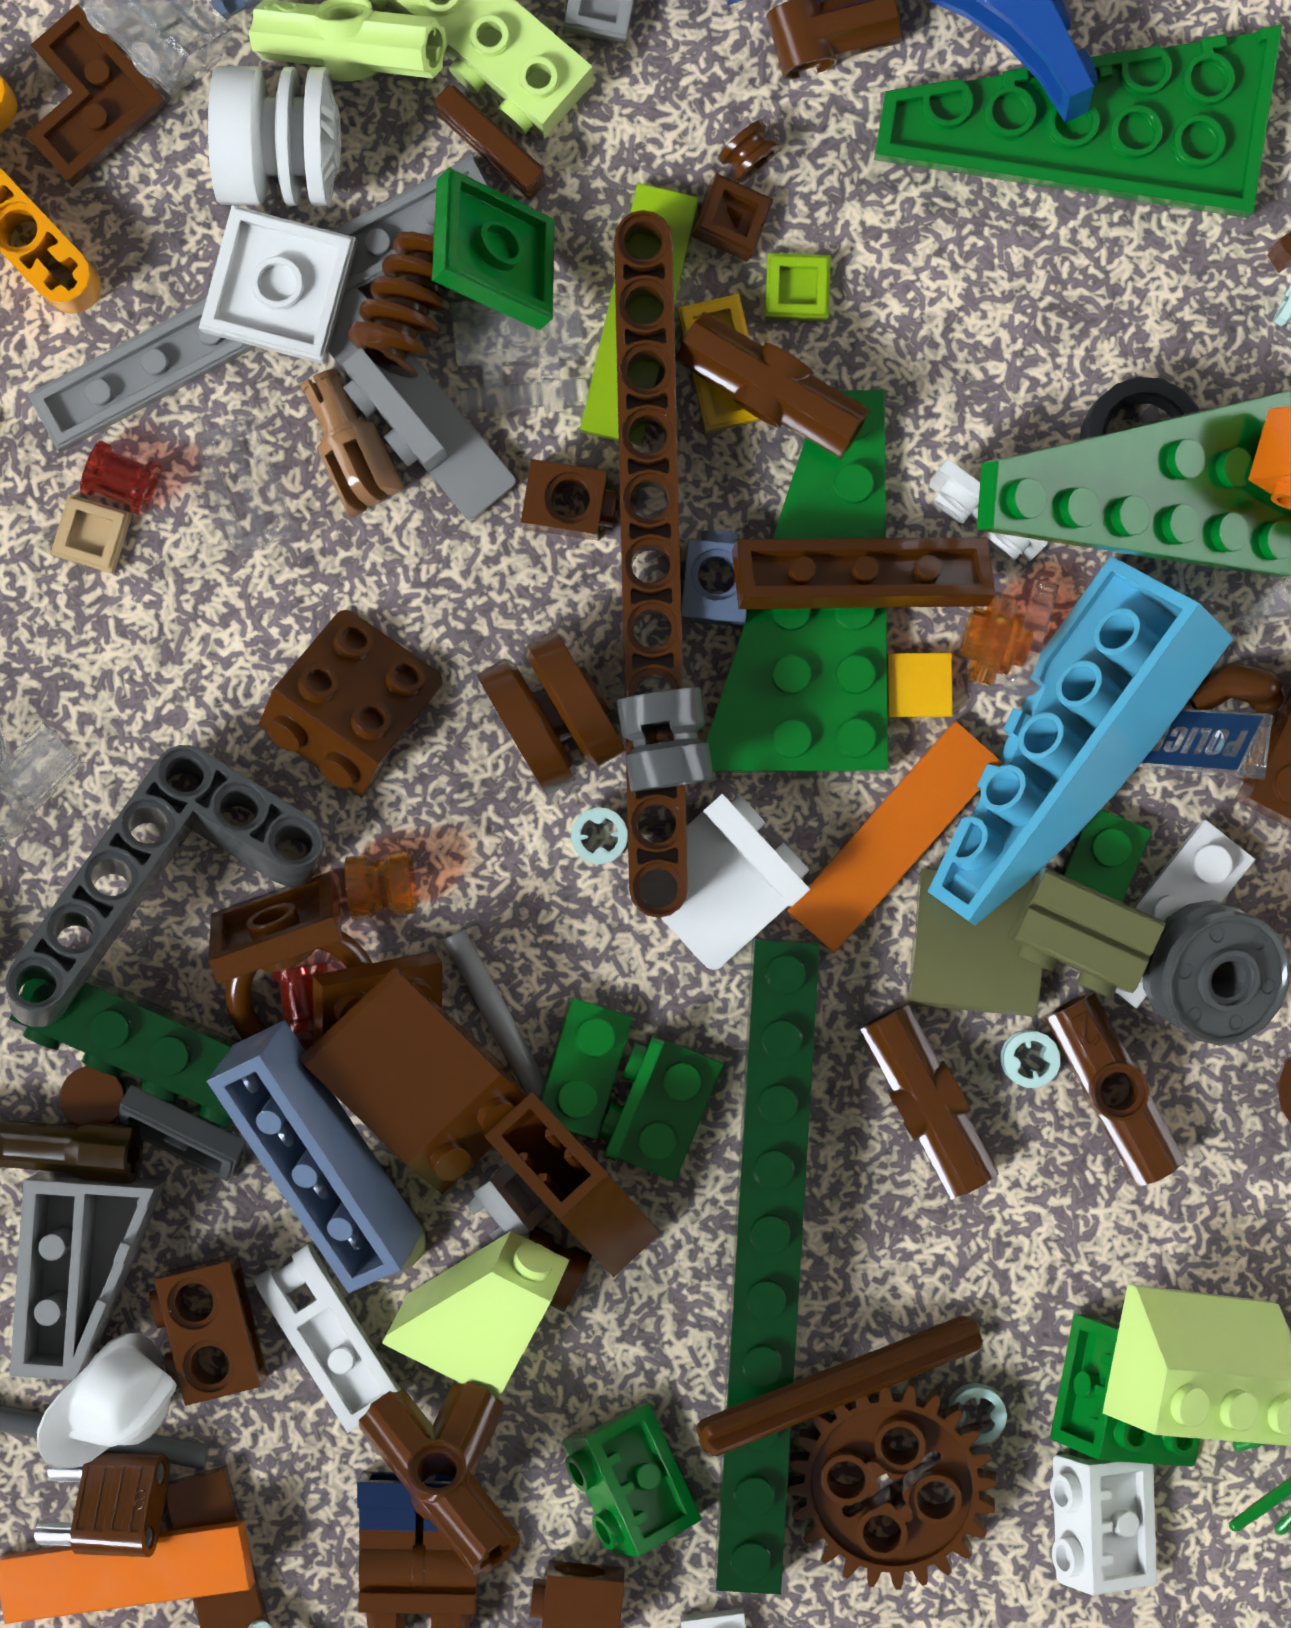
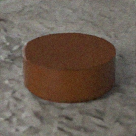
M84 1066L72 1072L64 1081L60 1091V1105L66 1118L76 1126L90 1122L111 1124L118 1119L120 1103L127 1089L119 1074L111 1076L89 1066Z

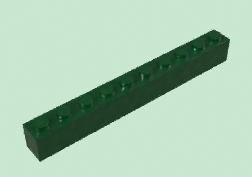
M752 939L724 1410L794 1383L820 944L817 942ZM791 1427L721 1455L714 1567L716 1591L781 1595Z

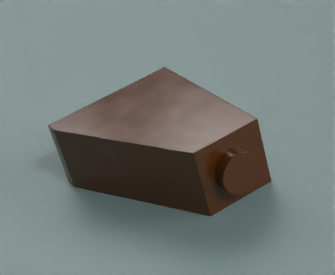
M533 1092L484 1135L535 1194L613 1278L661 1234L606 1170Z

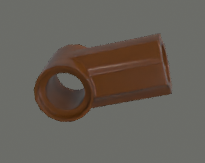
M791 0L774 7L766 15L782 76L784 79L789 80L800 78L799 71L816 67L817 72L820 73L833 67L838 62V59L900 43L902 38L899 13L895 0H828L825 2L821 0Z

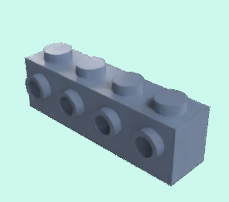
M286 1020L234 1044L207 1079V1083L346 1291L351 1293L401 1271L423 1229L336 1096L299 1059L306 1051Z

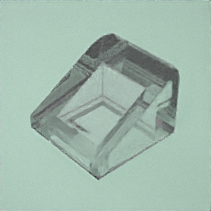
M1290 576L1274 583L1235 618L1236 622L1234 624L1240 631L1291 621Z

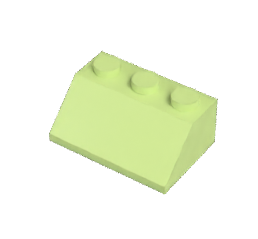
M1128 1284L1102 1413L1154 1435L1291 1446V1332L1279 1304L1258 1299Z

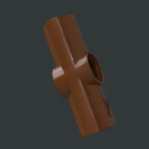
M703 312L698 320L693 323L682 341L681 348L676 356V361L683 365L685 369L691 370L705 381L733 395L731 399L756 418L776 428H781L783 425L840 460L854 443L870 413L869 409L861 405L860 402L812 376L814 374L812 369L790 353L770 343H765L762 346L706 312Z
M1091 991L1074 998L1046 1015L1044 1018L1082 1087L1085 1101L1098 1116L1135 1187L1140 1188L1157 1182L1174 1173L1181 1165L1186 1163L1184 1156L1149 1094V1087L1145 1076L1139 1069L1135 1068L1095 992ZM1112 1073H1124L1130 1085L1126 1099L1118 1105L1106 1106L1100 1095V1086L1103 1080Z
M906 1003L892 1009L860 1027L864 1042L891 1088L887 1092L892 1103L898 1108L904 1119L903 1123L914 1141L919 1140L948 1197L952 1200L958 1196L968 1194L999 1175L994 1165V1160L967 1115L971 1110L958 1083L944 1061L939 1062L909 1004Z

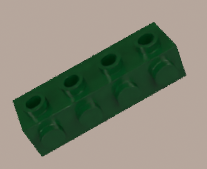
M90 975L64 1014L52 1024L45 1027H31L21 1023L13 1014L10 1016V1020L26 1027L23 1036L36 1044L53 1050H59L61 1043H64L84 1052L81 1062L97 1071L117 1076L119 1070L122 1069L142 1078L143 1081L140 1088L145 1092L169 1102H176L178 1095L202 1105L199 1111L202 1117L224 1127H235V1123L207 1083V1079L231 1047L240 1042L239 1040L93 975ZM32 979L25 983L20 996L26 1001L40 1003L50 998L56 988L45 979Z

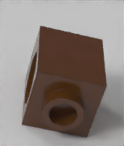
M531 459L521 518L522 527L525 530L598 541L601 526L613 527L618 489L607 488L608 473L605 470ZM576 486L588 494L590 502L584 513L577 517L569 518L556 512L553 507V501L556 494L562 488Z
M549 1560L546 1579L534 1578L530 1618L542 1619V1628H620L625 1567Z

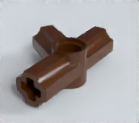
M468 1381L465 1384L453 1383L432 1425L405 1389L398 1392L389 1391L371 1403L368 1411L359 1419L360 1430L410 1493L415 1511L435 1525L472 1575L475 1576L483 1572L489 1573L506 1561L512 1550L520 1543L519 1533L473 1477L504 1413V1403L493 1396L488 1389ZM435 1474H445L454 1479L449 1485L442 1488H431L423 1483L428 1477Z

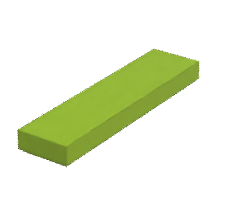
M637 183L630 213L641 210L655 212L664 218L671 230L675 305L699 197ZM648 233L634 235L625 246L631 256L641 260L654 257L662 247L659 240ZM614 280L582 417L580 433L619 441ZM647 296L636 298L627 308L629 317L639 324L653 323L663 313L660 303L654 298ZM651 360L638 361L629 370L628 378L639 388H654L660 365ZM647 423L641 424L633 430L629 439L632 445L642 447Z

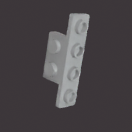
M359 289L351 290L342 299L329 348L330 355L351 379L343 389L367 418L376 410L392 428L384 436L385 440L408 467L418 460L463 516L469 521L475 520L515 487V477L416 357L407 355L405 361L418 373V376L415 378L402 377L373 363L362 348L358 350L348 338V329L355 322H364L359 315V308L367 298Z

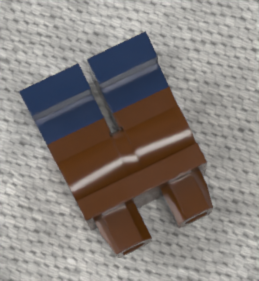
M363 1471L357 1481L360 1589L358 1613H367V1627L407 1628V1614H431V1628H469L471 1615H475L479 1601L480 1573L475 1576L472 1575L430 1520L424 1519L423 1539H419V1514L414 1509L410 1493L394 1472ZM475 1473L473 1477L484 1489L485 1474ZM435 1474L428 1477L424 1484L431 1488H442L449 1485L454 1479L445 1474Z

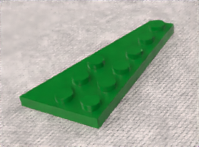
M1282 25L1260 28L1255 33L1226 37V34L1205 37L1200 42L1165 48L1157 45L1092 56L1091 59L1097 73L1098 83L1093 89L1089 111L1065 123L1040 82L1027 68L1003 71L1002 75L969 81L955 79L885 91L874 160L1249 218L1254 213Z
M839 390L844 395L860 402L861 405L869 409L870 413L854 443L841 460L805 439L772 539L886 538L885 390ZM887 608L749 609L706 742L709 743L713 773L887 772Z

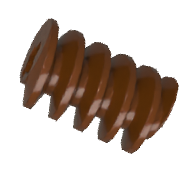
M413 231L401 232L396 235L393 241V248L396 254L388 255L382 262V271L385 276L374 279L371 284V294L375 299L365 300L359 308V315L364 322H355L348 329V338L358 350L362 348L373 363L390 373L408 378H415L418 376V373L405 361L407 355L426 359L429 355V350L416 339L418 333L434 337L438 336L441 331L440 327L428 317L429 312L449 314L452 309L451 304L439 294L440 290L444 289L455 292L432 281L434 236Z

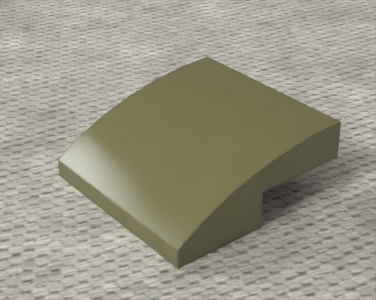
M921 868L917 891L915 937L911 953L908 1004L1036 1017L1042 968L1018 957L1017 955L1022 945L1008 939V933L1033 879H1030L975 926L928 893L937 870Z

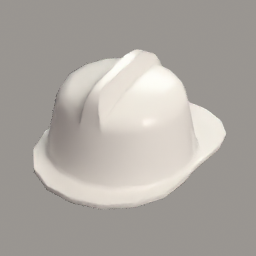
M124 1333L110 1340L95 1355L89 1365L58 1394L44 1412L37 1430V1449L44 1462L57 1469L76 1468L93 1461L109 1447L139 1444L150 1438L158 1430L168 1413L171 1396L175 1392L177 1385L171 1376L160 1368L159 1352L151 1339L141 1333Z

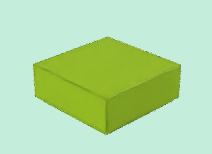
M767 253L765 320L828 322L831 255Z

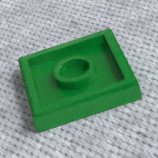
M449 167L436 182L432 281L540 331L553 319L555 219Z

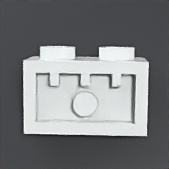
M1069 1454L1055 1455L1053 1457V1478L1050 1484V1494L1054 1504L1055 1542L1052 1548V1559L1056 1569L1057 1581L1093 1596L1157 1585L1153 1464L1102 1461L1095 1458L1085 1460Z

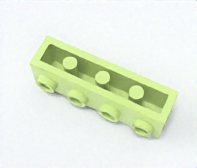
M369 0L372 8L379 12L387 5L398 14L435 17L439 25L445 26L447 48L444 55L453 61L448 67L449 71L471 92L477 94L484 88L499 100L501 104L497 108L498 113L509 125L523 135H526L530 129H533L545 140L594 83L592 65L515 0Z

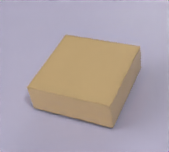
M68 494L50 555L114 574L132 514Z

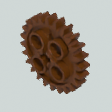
M911 1378L907 1382L902 1394L894 1393L893 1387L890 1386L880 1390L879 1394H870L833 1409L834 1415L825 1412L811 1418L819 1432L801 1428L798 1433L797 1442L808 1452L791 1453L789 1462L790 1468L804 1474L789 1479L787 1487L788 1494L805 1497L794 1505L792 1511L793 1519H812V1522L805 1529L803 1540L805 1543H811L824 1538L826 1542L822 1550L821 1561L825 1564L839 1554L845 1558L843 1577L847 1579L859 1566L867 1568L869 1587L875 1586L881 1572H890L895 1590H901L904 1572L913 1571L922 1586L927 1585L928 1566L933 1563L948 1576L952 1573V1561L949 1554L951 1551L967 1559L972 1556V1545L966 1534L985 1538L987 1534V1524L977 1514H989L995 1511V1498L981 1492L997 1486L996 1472L980 1468L992 1460L991 1447L984 1445L971 1446L980 1436L979 1423H969L960 1427L958 1423L963 1414V1405L958 1402L951 1405L945 1411L940 1409L941 1389L937 1387L928 1394L925 1400L917 1398L916 1381ZM902 1427L911 1430L917 1436L918 1443L911 1449L900 1451L891 1448L885 1442L883 1436L893 1428ZM937 1451L940 1453L941 1457L939 1460L929 1461L916 1468L923 1457L930 1452ZM850 1461L857 1464L863 1470L865 1476L854 1484H843L832 1476L830 1469L836 1463ZM887 1474L893 1481L899 1480L904 1476L903 1490L897 1492L891 1485L880 1490L881 1475ZM935 1481L947 1484L953 1490L954 1495L947 1502L933 1504L926 1501L921 1496L919 1490L925 1484ZM867 1498L862 1507L854 1513L848 1514L843 1510L844 1506L853 1505ZM877 1515H886L893 1518L899 1524L900 1529L889 1537H878L867 1529L866 1522Z

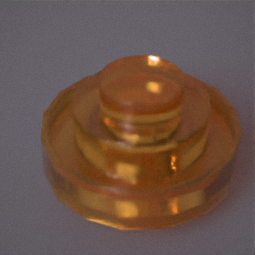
M996 590V595L986 610L978 607L972 608L959 649V656L971 659L968 681L988 687L994 682L997 673L1007 676L1012 665L1024 666L1034 635V630L1024 628L1025 615L1016 612L1017 596Z

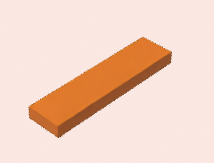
M953 721L808 885L810 890L792 907L789 906L786 911L828 949L836 953L979 791V788L976 786L986 765L990 764L1000 767L1003 762L957 721Z
M244 1520L159 1532L156 1550L151 1557L74 1554L71 1546H59L0 1556V1600L5 1624L250 1590L255 1584Z

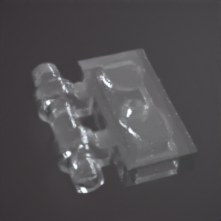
M579 292L553 294V319L540 331L477 301L451 303L457 368L459 371L483 369L484 387L460 389L462 414L487 412L488 418L507 416V410L544 407L545 413L564 411V405L586 403V400H588L586 377L561 380L560 362L585 360ZM540 364L542 381L504 384L503 367Z

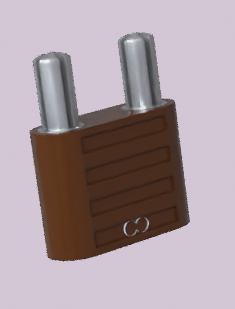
M103 1452L93 1461L76 1468L57 1469L49 1464V1467H52V1469H47V1474L51 1481L80 1482L72 1523L39 1522L35 1528L39 1532L34 1533L36 1543L39 1545L71 1546L74 1554L128 1557H151L158 1542L170 1475V1465L165 1454Z

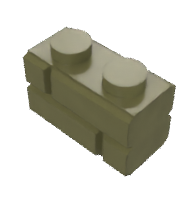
M1041 868L1031 882L1024 902L1008 933V939L1022 945L1018 952V957L1053 972L1059 961L1081 971L1076 982L1077 984L1112 999L1117 988L1129 993H1134L1148 965L1149 957L1152 955L1165 927V922L1048 868Z

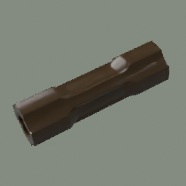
M0 1114V1169L8 1167L73 1173L81 1179L132 1183L136 1181L137 1172L143 1158V1140L140 1136L139 1126L90 1122L79 1126L15 1121Z

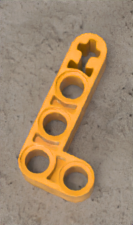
M0 75L1 134L16 117L18 104L12 88ZM0 168V252L51 305L61 312L74 314L89 309L98 299L101 289L100 277L94 266ZM26 221L36 222L37 233L33 241L24 247H13L11 245V235L15 227ZM52 256L78 282L71 290L68 291L63 287L55 275L44 265Z

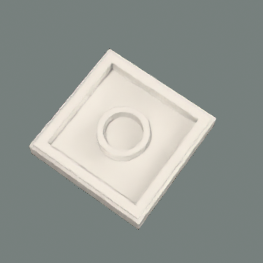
M232 205L199 329L203 333L325 365L358 244L356 238Z

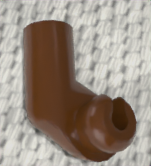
M1232 662L1206 676L1188 701L1195 712L1208 713L1232 698L1249 703L1250 707L1256 710L1257 714L1268 715L1276 712L1281 707L1284 695L1281 691V680L1271 670Z

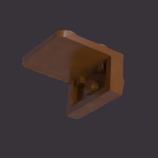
M341 610L332 618L273 688L258 726L268 732L270 738L279 747L290 752H296L319 768L323 776L333 785L344 789L347 788L360 798H363L377 779L390 751L438 692L442 684V677L434 668L354 612Z

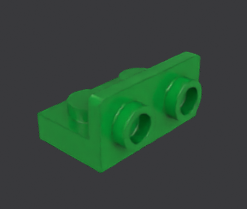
M652 1034L647 1047L635 1043L621 1077L633 1082L623 1106L611 1102L598 1134V1138L608 1141L604 1157L614 1161L620 1159L675 1182L720 1074L723 1062L655 1034Z
M639 1403L587 1433H573L563 1439V1444L569 1455L565 1459L567 1471L574 1484L581 1491L586 1492L595 1512V1515L592 1516V1524L597 1537L615 1555L640 1557L702 1520L649 1403Z

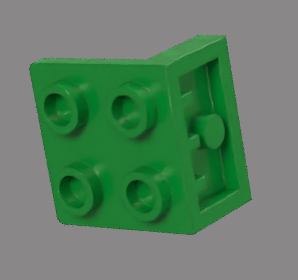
M1074 1314L1050 1439L1102 1461L1194 1466L1200 1444L1199 1438L1154 1435L1102 1413L1120 1325L1095 1316Z

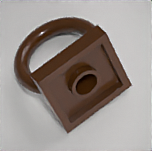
M331 872L313 877L308 882L299 886H288L211 914L208 962L217 984L226 981L225 1002L234 1028L243 1040L268 1028L256 1015L251 1000L253 979L259 969L265 972L288 969L306 960L316 949L326 951L335 956L346 968L372 963L362 946L341 930L340 897ZM313 1038L298 1039L305 1051L314 1044Z

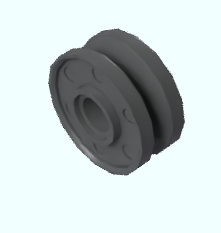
M1214 900L1188 904L1168 916L1164 921L1165 927L1152 955L1149 957L1148 965L1143 974V989L1153 1010L1170 1024L1184 1030L1194 1039L1218 1046L1244 1042L1263 1030L1282 1007L1290 984V957L1280 935L1263 920L1248 915L1233 905ZM1219 965H1221L1218 974L1213 980H1211L1214 971Z

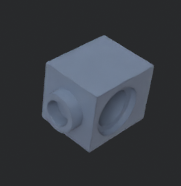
M706 530L702 531L701 540L688 539L681 621L735 627L744 626L746 609H738L736 583L734 582L733 587L723 594H712L701 586L698 579L699 570L705 564L713 561L725 563L734 574L732 550L736 540L740 538L739 534Z

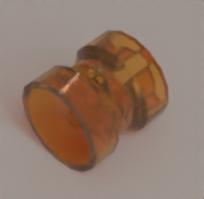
M410 850L390 852L385 859L371 860L366 855L345 858L346 892L352 920L373 918L377 911L391 910L396 915L417 913L416 883H411L415 882V874ZM383 876L385 877L386 893H384Z

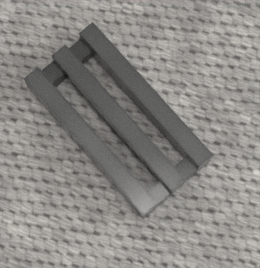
M130 1085L120 1103L118 1124L139 1126L142 1140L225 1181H232L242 1161L246 1141L133 1085Z

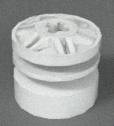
M259 66L215 67L209 91L208 145L212 186L216 201L220 205H262L267 195L270 176H278L283 200L287 206L298 205L301 197L303 176H306L310 203L313 206L330 205L334 179L340 166L341 124L339 107L333 95L330 72L327 67H310L307 72L305 97H301V87L295 67L283 68L276 97H268L266 82Z

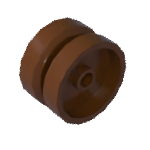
M555 629L527 645L526 657L541 681V684L535 688L530 689L516 664L505 658L477 674L480 683L547 796L576 780L577 768L562 744L566 739L573 736L587 762L597 767L626 751L606 716L611 711L583 663H575Z

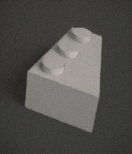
M40 1171L23 1181L10 1376L74 1380L89 1365L99 1347L167 1180L136 1178V1181L132 1183L85 1180L72 1173Z

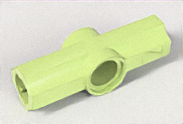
M262 0L253 9V21L249 30L252 51L260 53L262 59L324 66L329 70L331 79L336 81L362 80L376 72L433 79L443 69V57L447 48L445 26L439 25L435 17L372 11V5L369 0H326L319 5Z

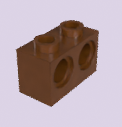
M238 1253L167 1270L154 1279L156 1289L149 1292L150 1309L156 1327H166L171 1352L165 1353L166 1373L171 1376L177 1385L175 1391L181 1389L185 1406L261 1387L268 1377V1372ZM187 1284H201L211 1292L213 1297L211 1312L199 1314L187 1307L183 1298L184 1288ZM214 1346L221 1349L229 1361L228 1373L223 1375L207 1373L199 1362L200 1348Z

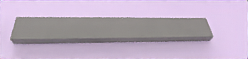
M475 155L450 167L492 188ZM446 170L332 230L333 232L355 237L358 242L344 296L353 289L362 291L370 287L374 279L385 276L382 271V262L388 255L396 254L393 248V241L396 235L401 232L413 231L434 236L436 182ZM206 299L27 395L56 449L59 452H63L253 350L256 346L203 333L199 329L206 303Z

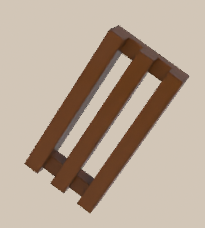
M448 84L433 100L436 105L435 109L438 112L437 116L529 201L545 186L543 167L454 85L451 87Z

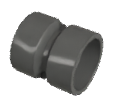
M700 687L659 691L617 700L622 737L632 741L634 746L625 755L631 792L714 780L709 743L699 739L697 731L706 724ZM670 724L674 741L657 743V726Z

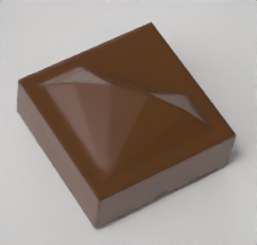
M716 173L710 180L690 236L747 262L754 255L774 199Z

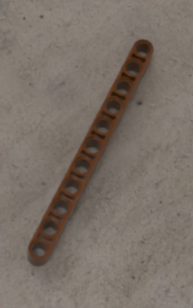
M645 210L632 212L624 217L617 226L614 237L625 698L635 696L639 684L653 677L667 682L672 690L683 688L673 241L670 227L664 218L655 212ZM640 233H648L656 237L662 247L658 254L650 259H636L625 248L631 237ZM647 296L657 300L663 308L660 318L650 324H639L633 321L627 314V308L638 297ZM642 360H651L658 363L665 373L661 383L650 389L635 386L628 378L629 370L635 363ZM641 424H655L665 433L666 442L657 452L650 454L641 453L634 449L630 443L631 433ZM641 488H657L667 497L668 506L658 517L643 518L636 514L631 507L632 497ZM649 550L658 551L666 557L670 568L665 578L659 582L646 583L636 577L632 566L636 557L642 552ZM656 614L667 620L671 628V636L665 644L660 647L649 648L637 641L634 637V627L643 616ZM670 724L657 726V742L674 741ZM626 739L627 754L634 748L633 742ZM626 765L629 891L631 900L637 909L647 916L657 918L670 916L680 909L686 900L688 889L685 785L631 792ZM649 806H664L675 817V831L664 842H650L643 838L639 832V816ZM651 870H666L676 880L677 894L673 901L666 906H651L641 897L640 881Z

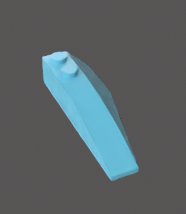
M1110 556L1036 658L1028 675V678L1036 684L1028 694L1022 709H1012L1003 729L1009 735L998 758L1003 763L1000 767L990 764L986 765L976 786L981 790V797L972 816L961 819L928 889V893L976 926L1039 872L1116 794L1159 742L1234 638L1200 603Z

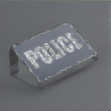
M1182 709L1159 742L1137 768L1161 772L1265 780L1273 715Z

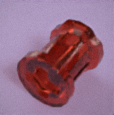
M99 440L91 451L84 467L80 481V493L90 497L97 492L129 505L130 511L143 516L150 505L160 480L162 466L152 460L144 464L112 451L111 443Z
M327 962L271 972L272 981L279 983L284 1018L293 1033L313 1030V975L328 972Z

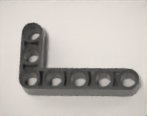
M178 745L168 749L159 757L10 966L6 975V993L8 1005L13 1016L25 1025L45 1027L56 1022L64 1014L191 831L204 837L274 882L284 886H299L308 882L316 874L320 863L323 834L319 825L305 813L205 751L191 745ZM188 773L194 775L201 782V785L193 791L180 792L174 790L167 781L176 774ZM241 806L250 810L254 814L255 819L245 826H234L223 819L221 814L228 808ZM153 823L165 831V836L155 843H142L137 841L131 835V832L141 824ZM285 840H297L308 848L309 854L299 860H289L278 853L276 846ZM107 874L122 876L130 884L123 893L116 896L102 894L94 885L98 879ZM70 926H81L93 935L91 941L86 946L78 949L62 946L57 941V937L61 931ZM32 979H45L56 988L50 998L40 1003L26 1001L19 995L21 987Z

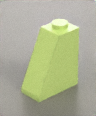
M510 1231L408 1293L382 1344L461 1384H465L468 1381L484 1387L499 1399L549 1307L569 1263V1259Z

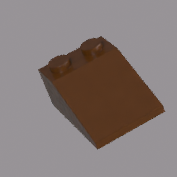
M396 967L299 1058L304 1066L393 1153L442 1195L493 1147L484 1135L528 1096L500 1060Z

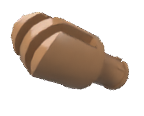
M329 369L314 375L315 383L311 379H307L300 387L302 392L306 394L324 433L320 438L321 443L317 446L318 453L347 515L354 518L366 511L367 506L374 507L386 500L388 494L394 496L403 491L405 487L375 422H367L365 418H358L348 394L343 389L344 385L340 379L338 369Z

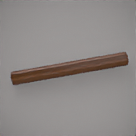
M959 1316L703 1418L696 1426L699 1443L705 1453L719 1456L976 1352L983 1345L980 1326L975 1319Z

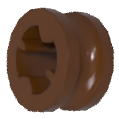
M757 120L743 129L718 155V159L723 165L730 163L735 167L733 177L738 183L747 180L772 159L781 148L782 144L777 138L768 139L765 136L766 125L762 120Z

